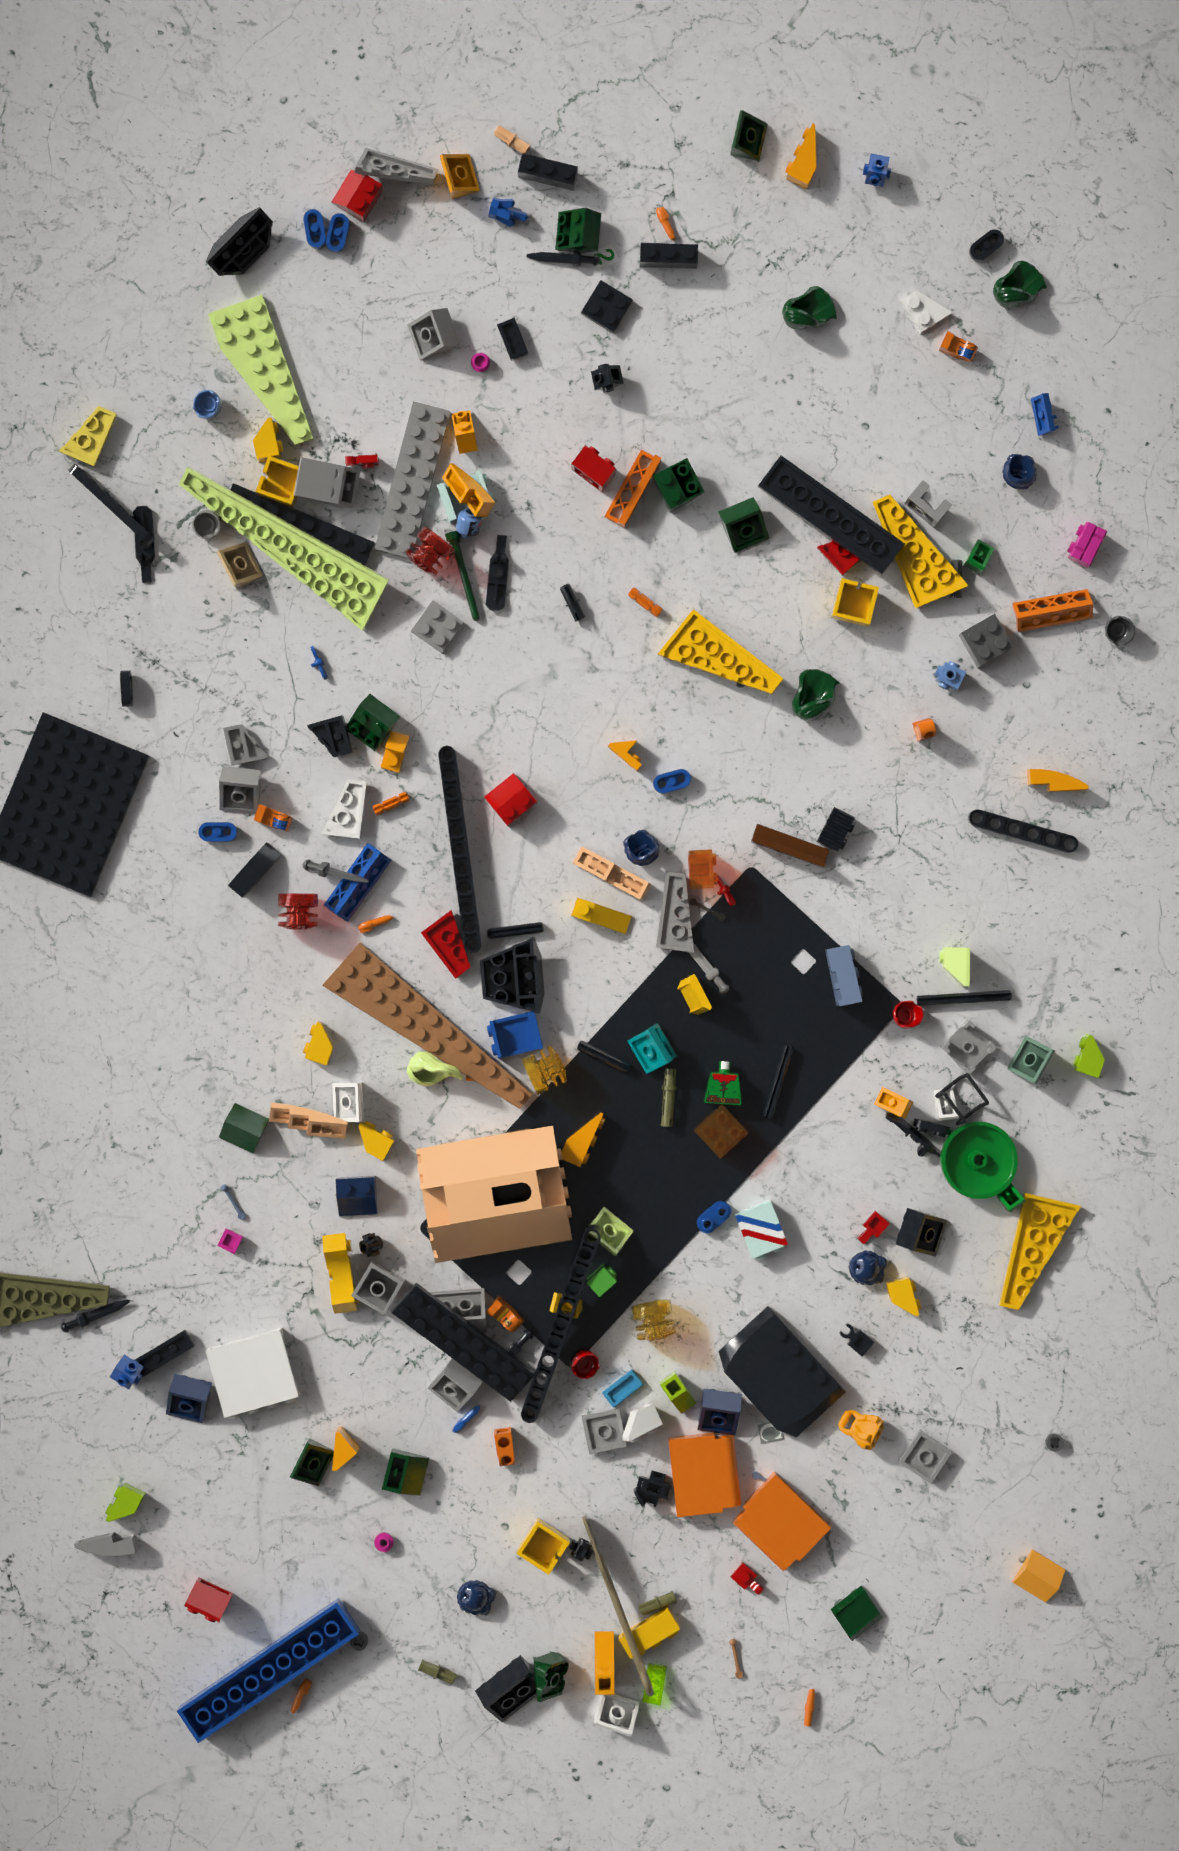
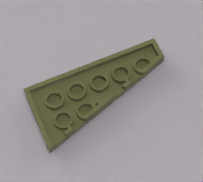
M0 1272V1327L108 1305L110 1285Z

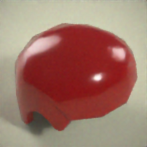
M901 1001L895 1006L892 1013L894 1022L902 1029L915 1028L922 1022L924 1017L922 1007L916 1005L913 1001Z
M582 1350L576 1353L571 1361L573 1374L580 1379L593 1377L598 1369H600V1359L591 1351Z

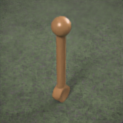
M731 1639L729 1641V1644L732 1646L734 1655V1661L736 1666L735 1676L736 1678L741 1679L743 1677L742 1671H740L737 1656V1641L735 1639Z

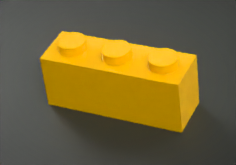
M666 1606L661 1611L654 1613L630 1629L639 1653L643 1656L648 1648L652 1647L654 1649L662 1644L663 1639L667 1637L671 1639L679 1633L680 1625L670 1608ZM623 1632L618 1635L619 1641L629 1658L632 1659L633 1656Z

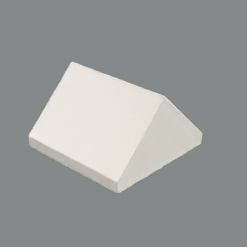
M332 1083L334 1117L347 1122L364 1121L363 1083Z
M617 1694L601 1695L594 1717V1725L631 1737L640 1702Z

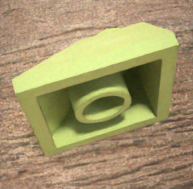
M943 948L939 952V963H942V967L960 986L970 987V948Z

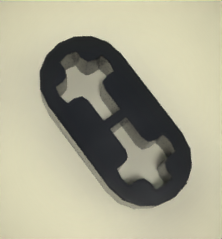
M131 670L120 671L122 707H132Z

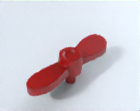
M716 873L714 877L720 886V891L717 894L725 895L728 904L734 906L736 901L729 892V886L724 885L721 877Z

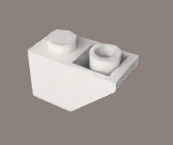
M647 1403L630 1412L622 1437L623 1441L637 1442L642 1439L641 1435L645 1433L648 1435L658 1431L657 1427L663 1425L654 1403Z

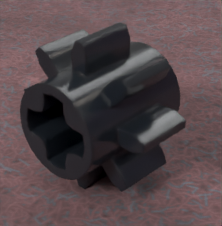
M375 1233L363 1235V1240L359 1243L360 1251L364 1255L367 1254V1257L380 1255L379 1250L383 1248L381 1237L375 1236Z
M581 1537L578 1541L574 1539L569 1546V1549L572 1550L570 1555L583 1562L584 1558L589 1560L593 1553V1550L590 1549L592 1544Z

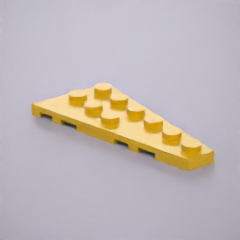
M1024 1193L1023 1198L1026 1202L1021 1205L999 1306L1016 1310L1020 1309L1034 1282L1040 1276L1045 1264L1049 1261L1065 1231L1072 1223L1074 1216L1081 1208L1080 1205Z

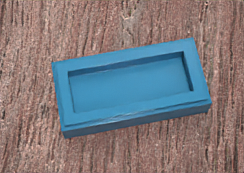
M631 1369L602 1391V1394L614 1408L642 1387L644 1383L634 1370Z

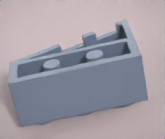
M849 945L826 949L825 952L836 1006L862 1002V988L858 985L857 981L859 973L853 963L855 959L854 949L850 948Z

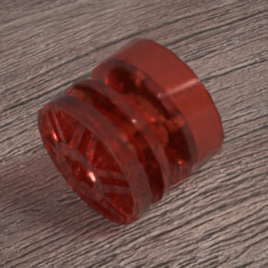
M424 526L417 535L422 544L419 546L411 542L410 545L416 551L413 552L407 548L404 553L419 569L436 577L438 572L433 566L435 565L441 570L443 568L438 559L442 558L449 561L456 551L440 536Z
M278 894V906L287 908V912L278 914V917H286V922H278V927L288 930H308L318 927V922H310V917H318V914L310 912V908L318 907V894Z

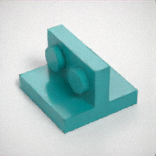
M658 1023L627 1041L646 1074L677 1057Z

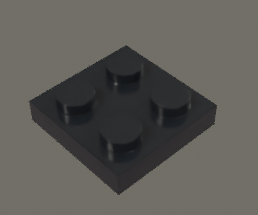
M600 280L582 309L581 314L614 333L631 306L633 299Z

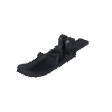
M147 505L137 506L133 511V517L154 536L152 510ZM134 533L136 559L141 565L142 583L152 582L151 564L155 559L154 541L150 545L142 547L141 543L143 540Z
M497 535L496 551L490 558L485 605L492 611H500L505 607L509 559L505 553L507 535ZM501 570L502 574L500 576H496L495 571Z
M886 1112L885 1118L899 1127L906 1137L910 1134L914 1142L921 1143L917 1148L918 1156L923 1157L927 1152L939 1157L941 1156V1151L923 1134L916 1131L906 1120L893 1113Z

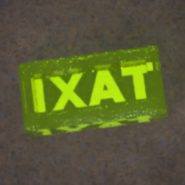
M648 1663L647 1674L650 1678L654 1695L648 1696L644 1689L643 1703L661 1705L667 1666Z

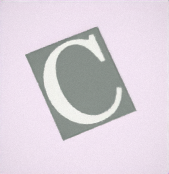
M770 1422L758 1425L761 1444L784 1439L783 1433L776 1430Z

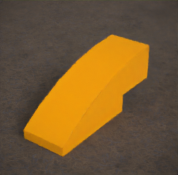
M450 463L442 479L461 504H467L475 517H487L496 502L470 475L454 463Z
M1045 769L1027 770L1028 785H1047V792L1089 789L1086 783L1064 773Z

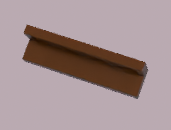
M760 824L756 825L751 839L752 843L821 868L825 866L829 849Z

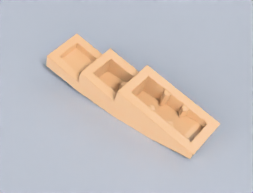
M271 1102L269 1122L288 1123V1129L307 1130V1135L345 1139L347 1121L312 1109Z

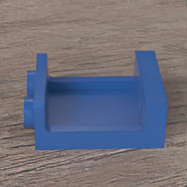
M531 1011L489 1021L490 1025L487 1026L489 1037L493 1036L494 1044L491 1045L494 1056L497 1055L498 1059L543 1048L534 1012Z

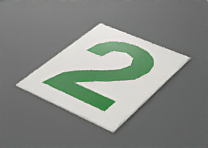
M612 243L598 249V251L591 252L593 256L596 254L600 258V262L597 265L598 269L620 261Z

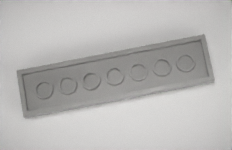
M413 401L375 550L412 560L450 416L449 410Z

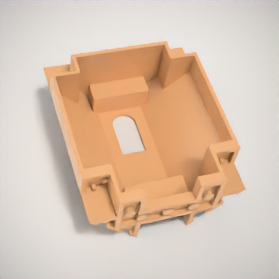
M553 1126L483 1136L416 1149L421 1183L420 1190L422 1189L428 1224L427 1231L430 1236L435 1263L572 1240L569 1223L572 1213L571 1207L566 1206L565 1199L569 1198L567 1187H563L562 1179H566L564 1167L560 1168L559 1160H562L561 1148L557 1149ZM521 1182L530 1186L532 1193L527 1201L494 1206L491 1187Z

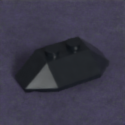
M260 207L241 216L213 244L205 262L218 276L244 274L269 249L273 221Z

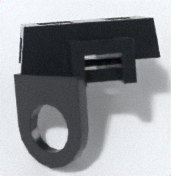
M651 1470L649 1478L639 1476L637 1487L633 1491L642 1508L645 1507L646 1502L656 1507L659 1498L668 1500L669 1489L672 1486L664 1482L666 1474Z

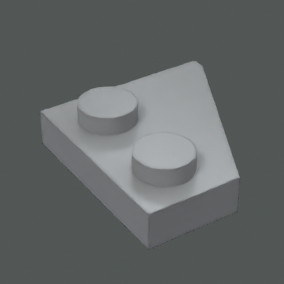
M243 724L223 728L231 766L268 758L267 754L264 753Z

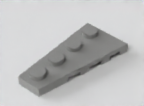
M369 148L364 149L355 167L356 174L427 185L434 184L439 170Z
M666 871L656 948L694 953L686 874Z

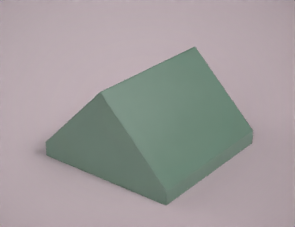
M1025 1036L1007 1069L1032 1084H1037L1055 1050Z

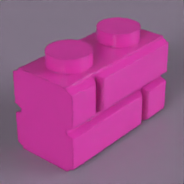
M1086 522L1084 525L1080 524L1076 531V535H1078L1076 541H1072L1067 549V552H1069L1067 558L1084 567H1090L1107 531L1090 522Z

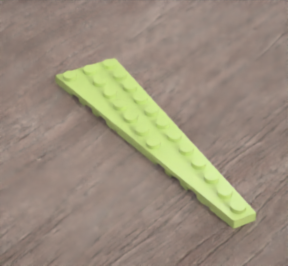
M186 468L179 483L182 488L197 500L203 502L211 511L217 513L227 524L232 525L241 535L247 537L256 547L290 574L294 575L300 582L310 587L315 594L325 599L329 605L340 611L344 617L359 629L364 630L389 579L194 469Z

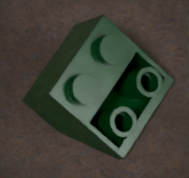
M588 208L558 212L555 250L578 251L580 253L598 251L602 213Z
M688 458L653 475V481L670 513L705 493Z
M369 694L359 704L346 727L348 732L373 751H376L401 716L372 694Z
M392 1448L382 1490L398 1494L421 1495L430 1457Z

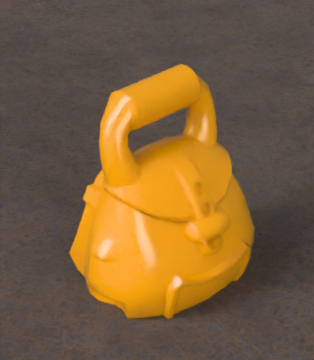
M847 1410L842 1415L838 1426L844 1434L853 1438L862 1449L872 1450L882 1434L884 1421L879 1416L862 1415L855 1410ZM851 1415H854L856 1419L852 1423L851 1428L846 1429L847 1422Z

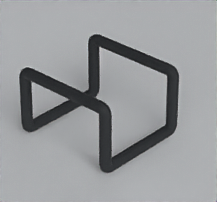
M968 1073L957 1077L935 1095L936 1098L944 1096L957 1113L960 1120L956 1122V1126L966 1123L968 1117L981 1107L989 1104L986 1096ZM967 1077L984 1100V1103L977 1105L963 1116L946 1091L958 1081Z

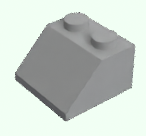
M448 308L430 310L407 324L419 360L447 352L460 344Z
M223 766L219 780V810L256 814L260 798L261 770Z
M372 1260L351 1296L385 1315L405 1279Z
M451 1359L429 1385L428 1389L458 1412L474 1395L483 1381L454 1359Z

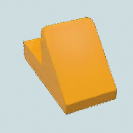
M391 731L385 746L386 750L381 768L400 773L410 736Z
M637 740L610 743L608 745L610 750L636 772L642 766L640 763L641 759L634 753L631 755L628 753Z
M882 1087L874 1104L906 1119L913 1101Z

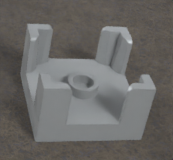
M922 480L904 504L934 528L952 504L945 499L934 510L927 501L921 499L930 487L929 484Z
M966 1020L940 1046L969 1075L988 1054H991L997 1048L976 1029V1026L970 1020Z

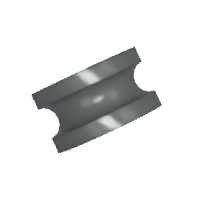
M1055 1433L1048 1435L1045 1440L1047 1448L1054 1452L1061 1450L1064 1445L1062 1437ZM1054 1437L1056 1439L1057 1437L1059 1439L1057 1447L1054 1445L1053 1447L1050 1446L1052 1443L1051 1438Z
M359 1632V1635L350 1641L352 1648L357 1651L365 1649L368 1644V1636L364 1632ZM356 1637L364 1639V1641L362 1642L363 1645L360 1646L359 1643L355 1644L354 1641H356Z

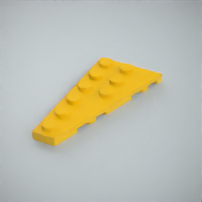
M891 494L872 502L882 527L905 543L904 547L895 557V560L915 608H919L969 586Z
M694 609L658 653L659 656L771 695L784 680L779 674Z

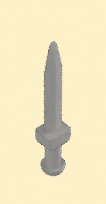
M693 943L694 953L689 952V954L706 973L705 977L709 981L713 980L720 989L719 992L722 994L727 993L729 985L722 981L719 977L718 969L712 967Z

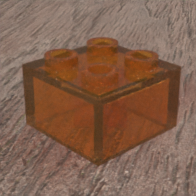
M712 849L688 851L690 890L713 889L714 885H717V873H713V866H716V853H712Z
M722 1104L693 1129L720 1159L748 1134L746 1129Z

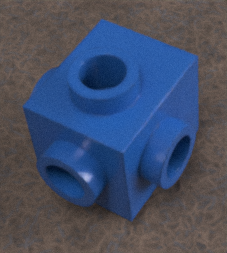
M871 153L869 163H865L863 175L866 176L865 184L884 187L885 179L889 180L891 168H888L890 157Z
M124 1354L115 1366L110 1378L129 1390L133 1384L137 1385L143 1375L140 1373L144 1367L136 1360Z

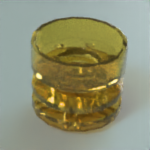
M551 1045L547 1046L550 1054L548 1056L545 1055L543 1049H540L541 1059L537 1060L533 1053L521 1058L537 1095L549 1090L547 1082L549 1080L556 1087L559 1086L556 1080L558 1076L562 1083L567 1082L564 1065L559 1054Z
M671 1300L650 1301L631 1307L633 1320L643 1321L642 1324L635 1326L636 1331H644L636 1335L637 1340H660L677 1332L676 1327H667L674 1324L675 1320L665 1319V1316L673 1313Z

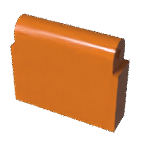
M714 1433L668 1437L677 1517L722 1513L723 1508L741 1506L734 1435L715 1436Z
M775 1472L743 1504L744 1509L732 1522L782 1571H785L796 1559L800 1561L831 1529L830 1524Z

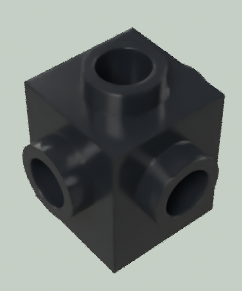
M602 364L598 366V369L591 371L594 390H603V393H609L614 391L615 387L624 384L620 365Z

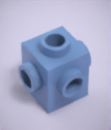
M949 661V663L945 662L943 666H938L934 674L937 676L935 681L939 683V687L945 690L951 688L956 691L966 671L959 669L960 665Z

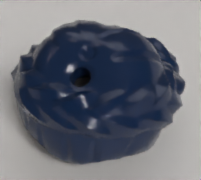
M1009 455L1002 470L1006 483L1017 490L1028 489L1036 481L1037 476L1035 461L1028 455Z
M638 830L623 841L624 852L628 860L635 865L646 866L653 863L659 857L660 845L657 839L646 830Z
M865 1250L859 1252L849 1262L848 1268L851 1277L856 1283L861 1285L882 1283L885 1277L884 1270L887 1265V1259L872 1251Z
M470 1580L462 1584L457 1592V1602L460 1609L472 1615H487L491 1610V1603L496 1597V1591L479 1580Z

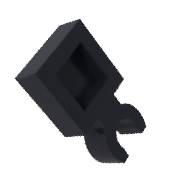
M846 1323V1326L850 1329L849 1333L844 1334L841 1330L839 1333L843 1338H849L850 1341L847 1344L863 1357L875 1342L860 1329L855 1333L852 1325Z

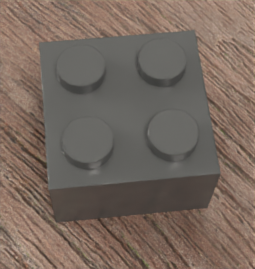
M995 614L959 634L977 668L1014 647Z

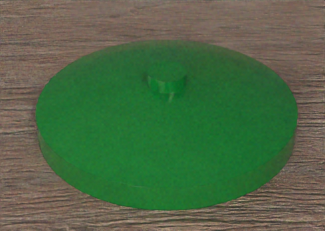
M970 1122L958 1127L947 1137L941 1150L940 1164L945 1180L956 1192L969 1198L986 1199L998 1195L1010 1185L1016 1174L1018 1157L1012 1139L1004 1130L987 1122Z

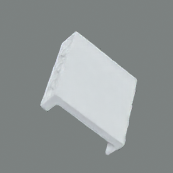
M282 1328L206 1350L224 1418L230 1417V1419L241 1417L243 1412L248 1411L249 1414L259 1412L261 1407L267 1406V1409L278 1406V1403L285 1401L286 1404L297 1401L296 1397L300 1396V1391L298 1392L283 1339Z

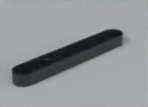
M74 463L68 471L146 544L150 545L156 539L78 465Z
M979 809L971 811L968 815L969 823L977 828L1066 853L1074 852L1078 848V840L1072 835ZM974 813L982 815V821L979 824L972 821ZM998 818L1001 825L998 829L991 827V819ZM1011 823H1016L1019 826L1018 833L1012 834L1009 832V825ZM1030 828L1036 829L1038 833L1035 839H1030L1027 836V831ZM1049 833L1054 834L1056 837L1054 844H1048L1045 840ZM1066 839L1074 841V847L1071 850L1066 849L1064 846Z

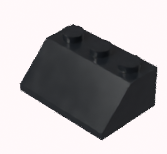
M520 1655L513 1659L505 1668L498 1671L487 1682H484L475 1692L484 1708L499 1721L503 1722L537 1696L535 1671L530 1663Z

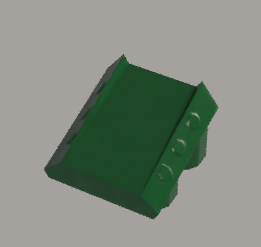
M862 1585L851 1591L844 1599L836 1601L834 1607L831 1608L832 1613L851 1641L883 1618Z
M550 1651L548 1654L533 1657L537 1702H543L562 1695L565 1687L564 1675L568 1671L569 1663L557 1652Z

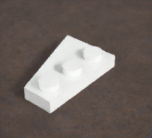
M347 780L322 834L360 839L367 782Z

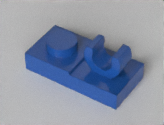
M1042 393L1031 398L1038 436L1058 429V425L1054 426L1053 419H1056L1057 416L1052 415L1049 393Z

